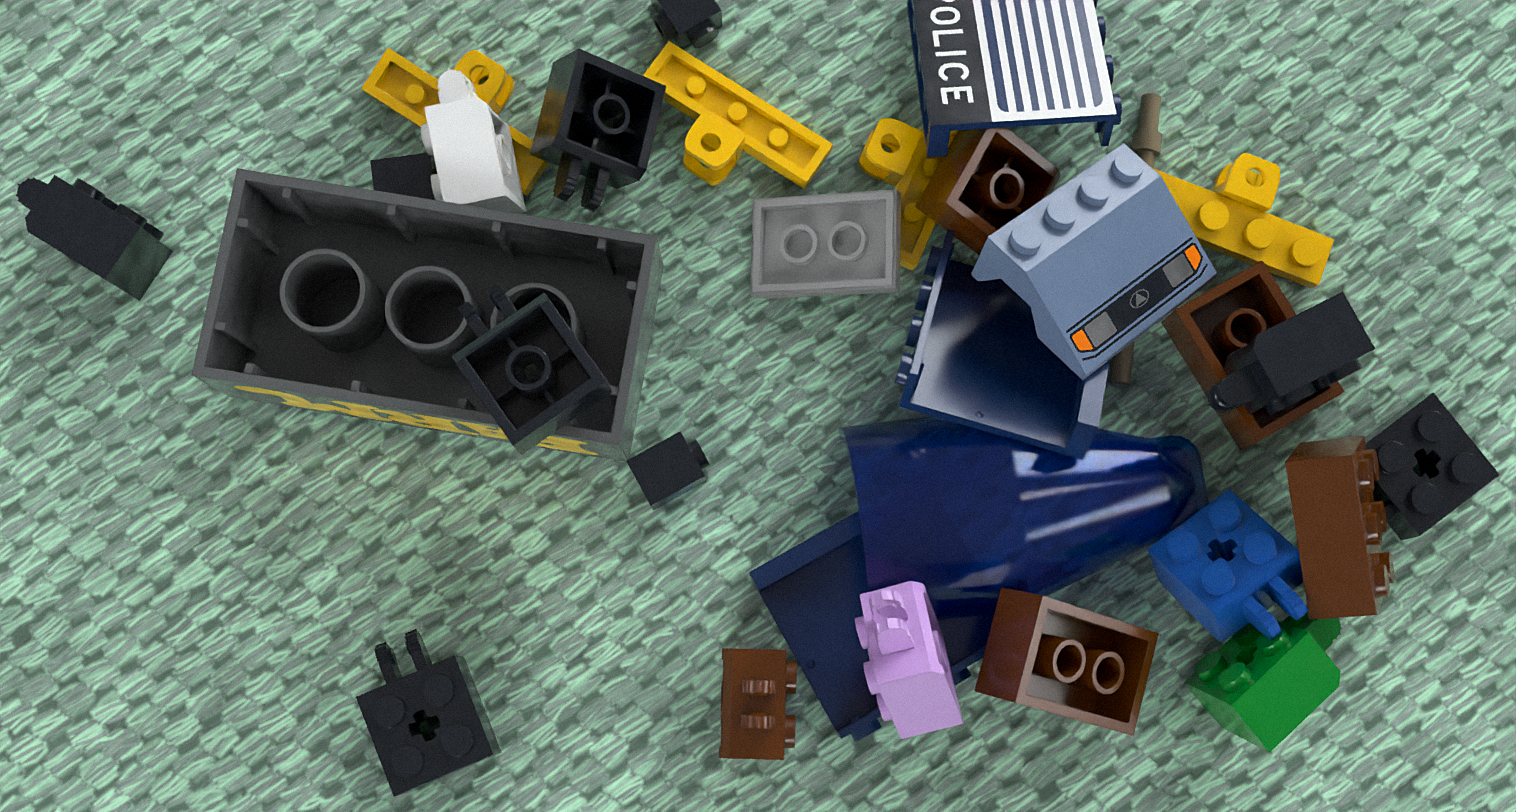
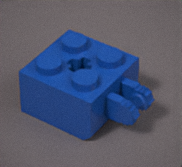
M1230 489L1148 548L1156 576L1162 586L1218 641L1224 642L1249 622L1267 639L1272 640L1282 631L1276 618L1266 611L1275 603L1296 620L1300 619L1308 611L1304 601L1293 591L1304 582L1299 550Z

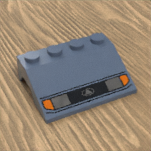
M1123 143L988 236L971 275L977 281L1002 279L1031 306L1037 338L1075 374L1084 380L1211 282L1217 275V272L1162 177Z

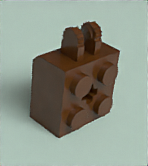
M1007 127L958 130L948 147L947 156H943L915 207L946 231L947 229L954 230V237L980 255L988 236L1051 194L1061 175L1056 166Z
M722 648L723 681L721 685V745L719 746V758L784 760V748H795L796 716L785 715L786 694H796L797 661H786L787 650Z

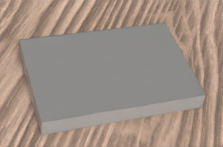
M897 189L753 199L750 296L759 299L900 292L901 193Z

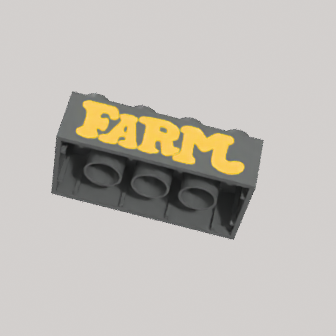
M237 168L192 376L229 397L511 443L451 357L478 338L458 310L461 305L468 301L470 305L475 306L484 318V325L488 330L506 319L504 313L497 310L488 297L489 292L486 289L497 282L517 311L545 293L604 375L612 390V393L534 447L626 462L630 458L664 267L658 238L656 235ZM535 364L527 366L523 370L527 378L522 383L530 382L532 384L540 380L542 377L541 372L545 369V365L539 370Z

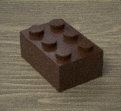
M1260 261L1175 309L1161 323L1208 398L1206 393L1210 391L1209 388L1224 377H1228L1224 371V366L1230 353L1246 346L1253 341L1254 336L1295 316L1296 313L1264 262ZM1337 381L1272 415H1269L1265 407L1248 414L1244 405L1235 410L1233 409L1231 412L1227 411L1224 414L1219 412L1217 414L1241 451L1345 391Z
M1364 436L1301 442L1285 461L1309 620L1377 615L1383 598L1390 596L1389 584H1394L1395 575L1391 552L1382 553L1381 550L1382 533L1387 532V520L1383 501H1374L1373 497L1374 481H1379L1375 449L1366 450Z
M1001 587L974 691L1134 736L1159 633L1043 595Z

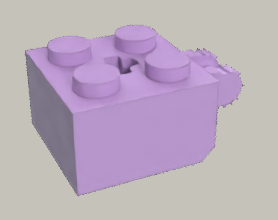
M908 581L860 594L863 616L855 618V624L862 648L868 649L870 661L863 663L864 672L871 694H876L883 721L893 720L901 739L963 724L944 636L925 585L919 582Z

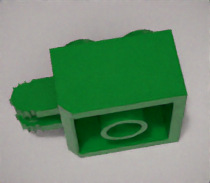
M1308 611L1298 620L1293 619L1289 615L1282 622L1277 620L1282 631L1272 640L1267 639L1249 622L1233 634L1217 652L1204 656L1196 664L1195 672L1184 683L1222 728L1271 752L1339 687L1341 671L1325 652L1333 644V640L1337 639L1338 635H1341L1340 630L1343 628L1339 618L1309 620Z

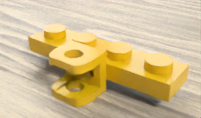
M668 41L643 75L665 85L666 90L663 100L696 120L685 138L683 166L687 171L709 185L715 186L724 181L743 155V151H745L798 186L806 189L832 151L833 144L670 41ZM700 162L704 163L705 165H707V166L710 167V168H706V167L702 166Z
M390 48L386 49L361 88L367 94L420 128L421 125L427 124L424 107L440 104L438 96L440 89L437 88L438 79ZM471 50L459 60L453 69L456 71L460 70L474 84L473 87L476 89L475 93L478 95V98L487 103L499 115L510 99L515 87L514 79L506 73L504 67L478 50ZM488 77L485 83L480 84L484 78ZM509 125L522 193L528 196L549 162L530 155L533 140Z
M882 118L870 133L859 157L858 165L866 174L896 186L895 189L901 193L900 265L913 271L919 263L936 224L935 221L915 206L943 156L927 157L923 126L919 130L896 119ZM958 130L950 131L949 145ZM882 146L887 147L891 153L886 152Z
M1243 153L1233 163L1228 164L1219 172L1212 191L1154 169L1164 180L1201 246L1252 266L1263 261L1270 273L1308 288L1319 285L1334 239L1266 213L1272 207L1280 182V169L1277 164L1249 153ZM1249 169H1255V170H1257L1259 173H1256V172L1251 171V170H1249Z

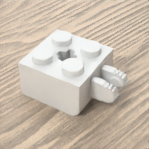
M448 68V71L439 75L440 78L437 80V88L440 89L438 91L440 104L424 107L427 124L421 125V136L425 150L428 155L434 154L437 174L431 175V185L435 200L519 214L526 212L509 125L487 103L478 98V95L475 93L476 89L473 87L474 84L460 70L456 71Z

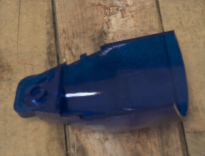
M933 416L839 427L838 430L839 440L845 441L854 478L864 547L867 592L908 581L923 583L938 621L994 614L1001 587L1043 596L1055 593L1156 543L1209 504L1200 454L1197 447L1190 440L1182 436L1170 435L1145 438L1098 428L1084 459L1081 460Z

